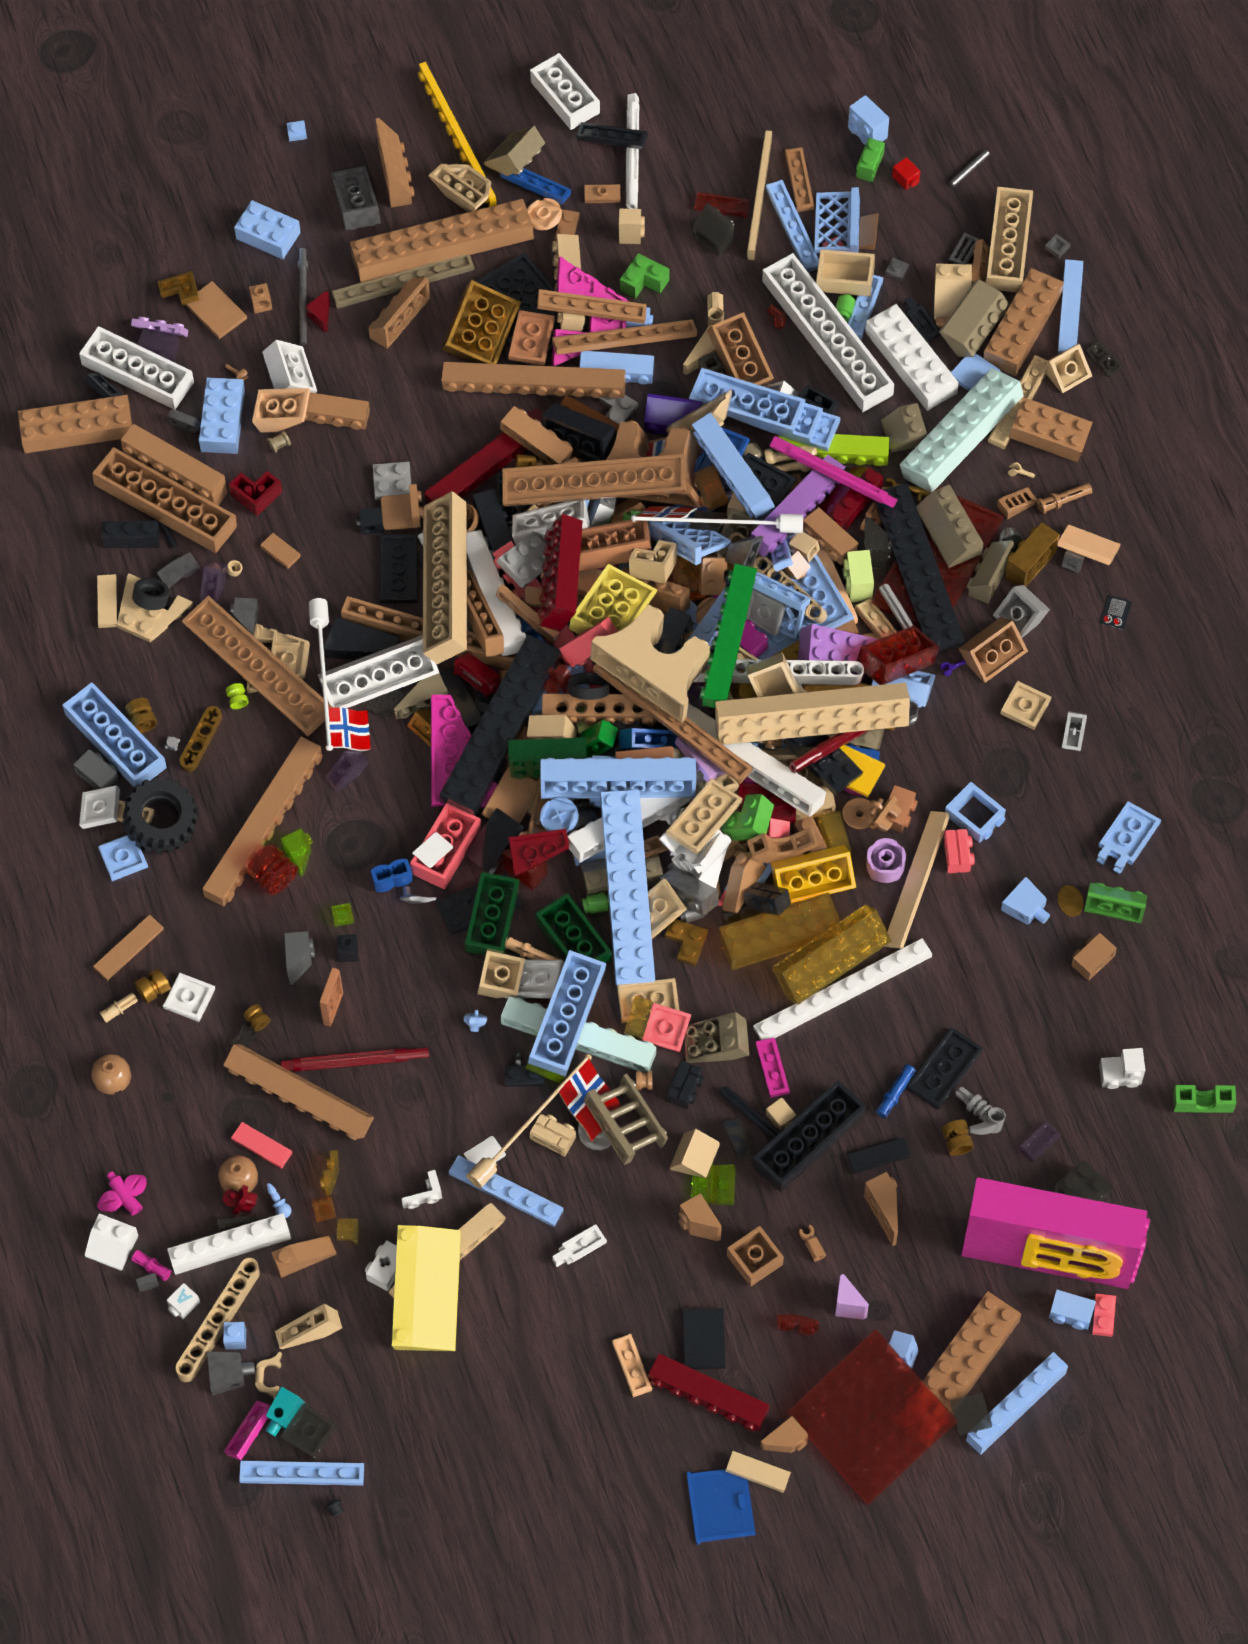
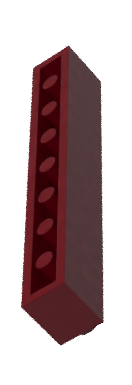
M537 408L527 413L530 418L538 420L543 426L542 413ZM500 433L491 443L485 444L482 450L472 454L463 464L457 465L454 471L444 475L434 486L428 487L424 493L425 502L429 504L451 491L463 499L515 460L517 455H521L528 449L506 433Z

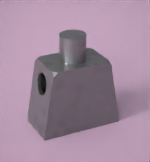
M207 1352L212 1395L243 1387V1375L255 1374L254 1362L242 1363L240 1353Z

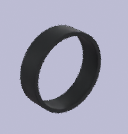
M578 673L568 678V693L578 699H600L610 693V683L597 673ZM580 684H596V685H600V686H602V687H598V688H580V687H577L576 685H580Z

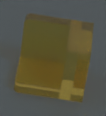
M338 1219L337 1240H353L354 1245H359L358 1219Z

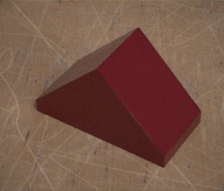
M325 291L306 306L307 316L324 332H328L329 291Z

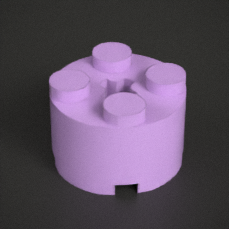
M889 838L879 839L870 846L866 860V869L870 878L881 883L899 880L905 868L906 853L904 848L897 841Z

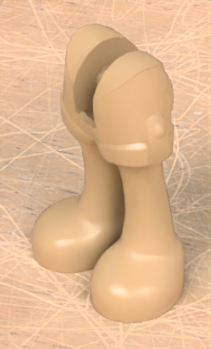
M799 446V448L813 455L817 454L816 447ZM772 449L765 450L766 462L771 465L779 461L792 459L782 453L774 452ZM798 461L773 465L784 472L794 470L807 472L812 469Z

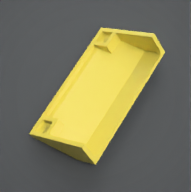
M398 1225L392 1347L395 1350L455 1351L461 1230Z

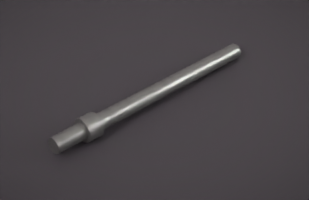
M301 248L299 249V261L297 262L299 270L300 345H306L308 261L306 260V249Z

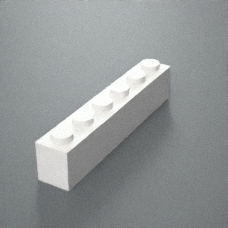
M284 1213L168 1248V1253L176 1275L290 1240L291 1237Z

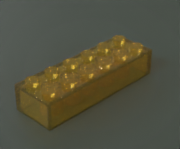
M829 892L793 903L786 910L784 909V912L779 916L762 913L719 927V939L732 970L842 934V923Z
M865 904L773 966L772 969L787 998L799 1005L892 941L877 910Z

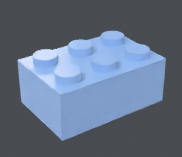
M253 200L234 227L237 240L280 259H284L300 234L298 220Z

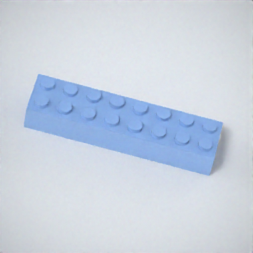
M608 757L604 759H541V799H553L556 797L600 798L601 792L639 790L640 798H695L696 758L664 757L662 759H652L645 757L633 759L626 757L623 759H613Z

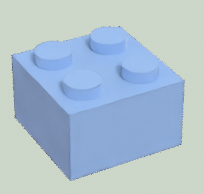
M865 95L850 106L848 128L851 133L856 134L864 145H866L868 138L879 141L887 139L889 117Z

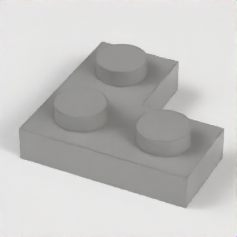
M627 395L624 398L617 399L610 397L598 398L599 402L610 408L605 416L619 424L620 422H626L639 407L638 402Z

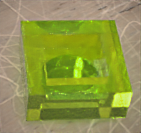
M350 903L331 906L335 927L354 923Z

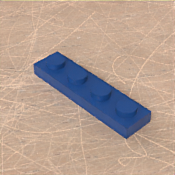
M525 168L518 175L511 174L506 176L500 173L501 178L546 198L554 199L561 205L571 195V189Z

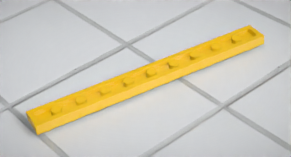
M426 62L420 63L418 77L421 82L424 81L426 93L431 95L434 108H438L440 120L445 122L448 135H452L454 147L456 149L459 148L462 162H466L467 165L485 176ZM491 187L489 197L484 202L489 207L496 206V196Z

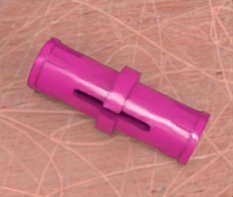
M137 1250L132 1256L131 1261L142 1266L146 1272L155 1273L163 1281L170 1277L172 1270L160 1264L156 1258H151L140 1250Z

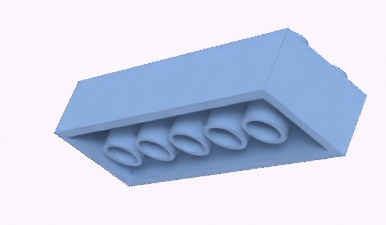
M711 412L692 424L695 430L692 433L697 442L705 450L706 455L714 463L717 471L723 476L729 488L733 490L736 498L744 506L750 518L755 517L756 520L760 521L775 509L770 496Z
M92 682L63 704L65 715L116 767L133 787L136 785L141 786L144 780H152L167 768L165 758Z
M569 950L529 1056V1064L566 1076L605 972L606 963Z

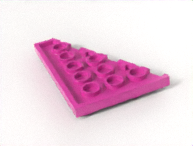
M431 695V807H444L446 805L440 802L439 794L472 736L467 726H465L451 695ZM495 782L480 808H485L497 787Z

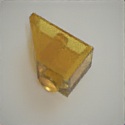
M637 996L634 997L624 1034L643 1039L653 1001Z

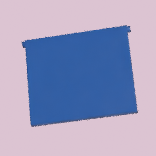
M726 1469L699 1473L687 1472L697 1545L701 1544L700 1542L756 1535L747 1479L725 1472Z

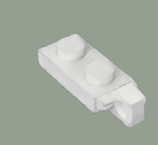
M594 1225L563 1243L558 1249L559 1253L552 1256V1261L556 1267L565 1262L567 1264L573 1263L606 1244L607 1240L598 1226Z

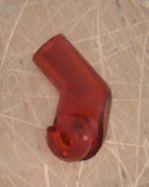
M771 305L767 312L774 317V326L781 329L786 324V315Z

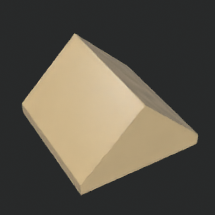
M1080 344L1074 345L1048 361L1046 375L1061 393L1092 377Z
M697 1129L684 1133L670 1165V1170L706 1178L720 1143Z

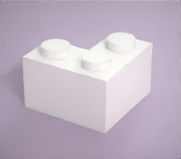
M1143 1048L1123 1049L1121 1057L1101 1058L1099 1068L1102 1087L1115 1089L1119 1086L1133 1088L1141 1085L1145 1073Z

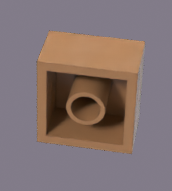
M761 1226L727 1248V1257L750 1287L783 1265V1255Z

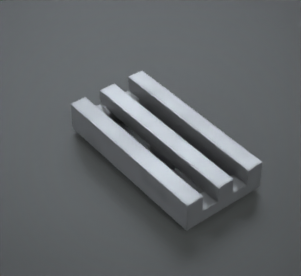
M964 232L949 257L948 263L967 265L973 256L976 240L980 239ZM966 238L969 239L958 259H956L955 257ZM974 241L973 246L971 247L970 251L968 252L967 256L962 262L961 260L963 259L964 255L969 249L971 243Z

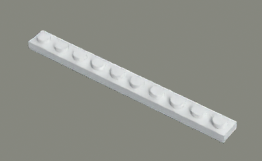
M922 938L753 1025V1029L760 1040L776 1038L931 958L932 953Z

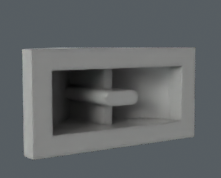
M1068 711L1062 748L1081 751L1087 714Z

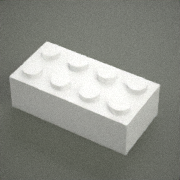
M560 53L530 70L531 83L570 130L579 126L581 122H586L600 113V101Z

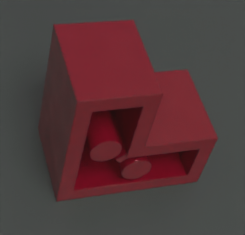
M268 471L255 483L243 473H240L228 484L230 495L256 516L282 493L281 481Z

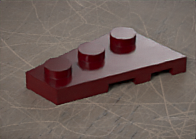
M566 829L509 837L515 876L569 849Z

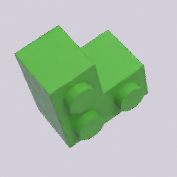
M638 253L620 278V291L636 299L644 286L661 293L669 282V268Z
M762 794L746 795L742 812L732 813L722 825L721 830L733 841L749 840L760 834H766L774 804Z

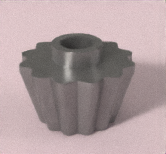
M1010 527L1002 530L999 542L1014 541L1013 552H1015L1024 538L1015 528Z

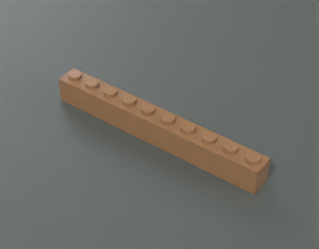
M444 362L441 381L443 390L450 392L518 393L521 395L538 394L541 396L567 395L617 399L624 398L626 373L624 369Z
M348 596L341 610L342 619L400 637L401 640L408 641L423 635V618ZM467 631V650L456 656H462L469 652L484 664L508 670L517 653L506 656L498 654L486 657L475 633Z
M300 737L202 890L205 898L223 907L232 900L237 886L240 887L244 881V875L252 869L256 856L261 855L264 850V844L272 838L276 825L281 824L285 811L292 807L296 794L299 795L301 793L303 783L306 779H310L314 766L321 762L323 757L321 746Z

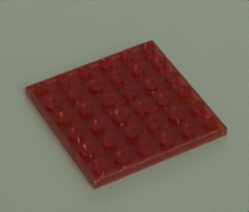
M877 1329L869 1334L787 1412L807 1432L808 1438L867 1505H870L958 1422Z

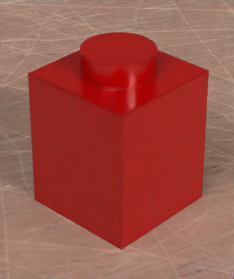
M906 157L893 166L892 177L907 190L919 183L921 171Z

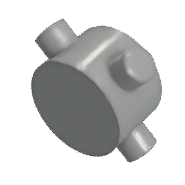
M167 737V744L164 745L165 748L177 751L180 739Z

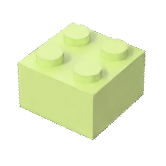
M870 550L847 552V559H844L843 578L846 579L845 590L851 602H862L873 597L874 579Z

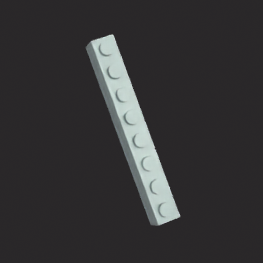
M509 996L501 1014V1024L537 1036L547 1009L538 1003L531 1004L525 1002L520 997L513 998ZM593 1022L585 1023L576 1047L578 1051L636 1071H641L642 1073L650 1070L656 1056V1046L651 1042H641L631 1035L618 1034L613 1029L601 1028Z

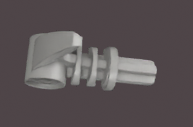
M960 1087L956 1091L955 1095L967 1104L966 1110L969 1112L974 1111L973 1114L975 1116L979 1115V1119L983 1121V1123L970 1126L968 1128L970 1133L984 1135L1001 1131L1006 1117L1005 1112L1001 1108H992L991 1105H986L987 1102L985 1100L981 1101L982 1097L979 1094L974 1096L964 1087Z

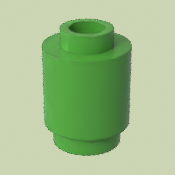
M848 294L839 296L835 307L846 322L852 317L856 302Z
M601 892L583 898L582 904L585 914L590 913L591 915L608 911V895Z

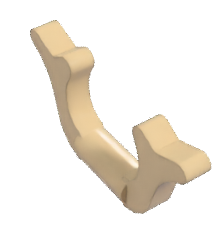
M278 1352L271 1359L260 1361L256 1366L255 1386L257 1390L270 1395L273 1399L277 1396L279 1386L271 1388L264 1386V1370L267 1366L281 1368V1352Z

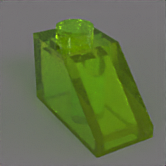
M300 828L281 838L283 849L299 875L303 876L312 852L311 843L313 842L309 834H304Z

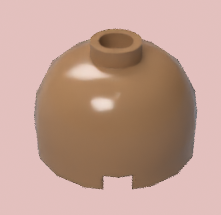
M106 1054L95 1061L91 1070V1076L97 1090L111 1095L120 1090L123 1091L129 1085L131 1071L124 1058L116 1054Z
M235 1155L223 1161L219 1168L218 1179L221 1188L225 1192L229 1189L238 1192L242 1185L248 1186V1192H251L258 1183V1172L255 1164L249 1158Z

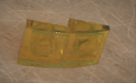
M338 1150L330 1151V1158H327L328 1170H323L324 1177L320 1178L321 1190L325 1189L326 1196L331 1195L338 1178Z

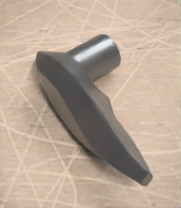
M409 886L402 888L403 896L399 898L411 904L436 900V897L411 894Z

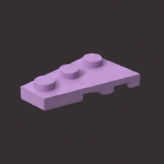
M138 316V319H132L131 326L134 328L187 337L189 331L184 328L183 324L173 323L171 325L166 324V321L162 320L152 322L149 321V318Z
M677 737L675 741L676 746L685 757L696 758V770L702 771L704 774L703 779L706 782L711 778L715 779L725 774V772L680 737Z

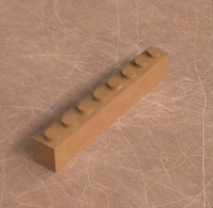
M241 1044L233 1045L223 1065L229 1068L228 1072L239 1076V1074L244 1076L246 1082L262 1086V1090L269 1094L275 1093L279 1095L278 1099L285 1103L291 1102L296 1105V1109L312 1113L314 1119L321 1122L324 1120L330 1123L329 1127L337 1131L341 1129L347 1132L346 1136L353 1140L364 1138L374 1119V1116Z

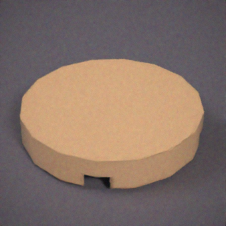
M543 198L544 200L541 201L536 200L528 207L527 211L534 229L548 230L559 223L562 217V210L559 203L554 199Z

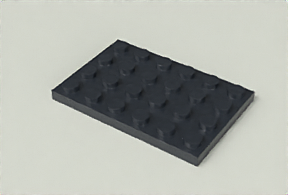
M525 252L475 281L521 302L506 339L509 347H511L519 310L555 316L547 354L553 351L552 338L554 330H560V323L557 322L558 312L537 309L539 289L555 291V289ZM583 325L582 331L578 332H586V327ZM522 362L524 365H530V364H531V363Z

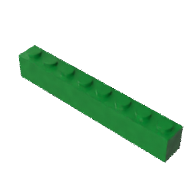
M735 564L734 570L729 571L727 581H730V587L726 586L724 598H727L726 604L722 603L720 614L723 617L722 620H718L716 631H719L718 637L714 636L712 643L715 651L714 654L710 653L708 660L711 668L706 670L704 677L707 685L702 687L700 698H703L702 706L715 708L716 701H726L728 699L757 568Z

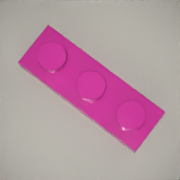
M775 1037L756 1041L755 1045L770 1098L789 1094V1087Z
M256 1400L224 1450L228 1456L242 1460L252 1442L258 1436L259 1431L268 1420L266 1414L270 1408L269 1404Z

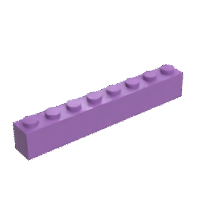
M829 455L823 459L843 470L846 468ZM813 469L764 521H776V517H780V514H803L804 520L807 513L811 514L816 503L820 504L824 500L825 494H830L835 484L840 483ZM760 524L751 533L750 537L761 535L764 537L758 554L765 557L769 552L772 554L776 550L779 542L781 544L784 542L788 533H780L779 529H776V525Z

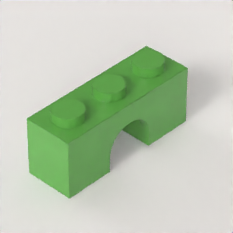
M1175 1085L1173 1092L1174 1112L1233 1113L1236 1106L1235 1086L1215 1085V1088L1212 1090L1198 1091L1195 1085Z

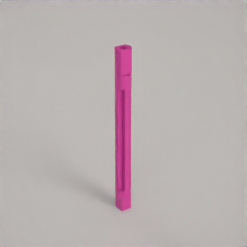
M777 436L773 438L770 444V448L881 504L884 503L894 508L898 500L888 495V492Z

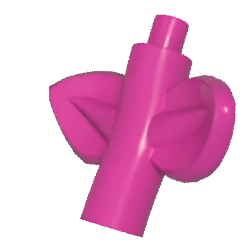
M113 1171L110 1172L107 1177L110 1180L109 1185L112 1190L106 1191L100 1197L97 1208L100 1211L113 1212L123 1205L132 1216L140 1212L143 1207L133 1196H138L144 1192L147 1183L146 1177L144 1175H130L123 1181Z

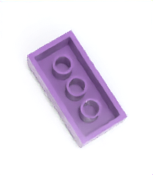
M810 624L802 627L800 630L798 660L857 661L863 665L862 679H866L875 674L877 639ZM855 671L851 672L853 675H858Z

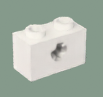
M386 1240L384 1245L378 1247L374 1261H370L365 1269L367 1280L386 1291L390 1289L395 1280L396 1245Z

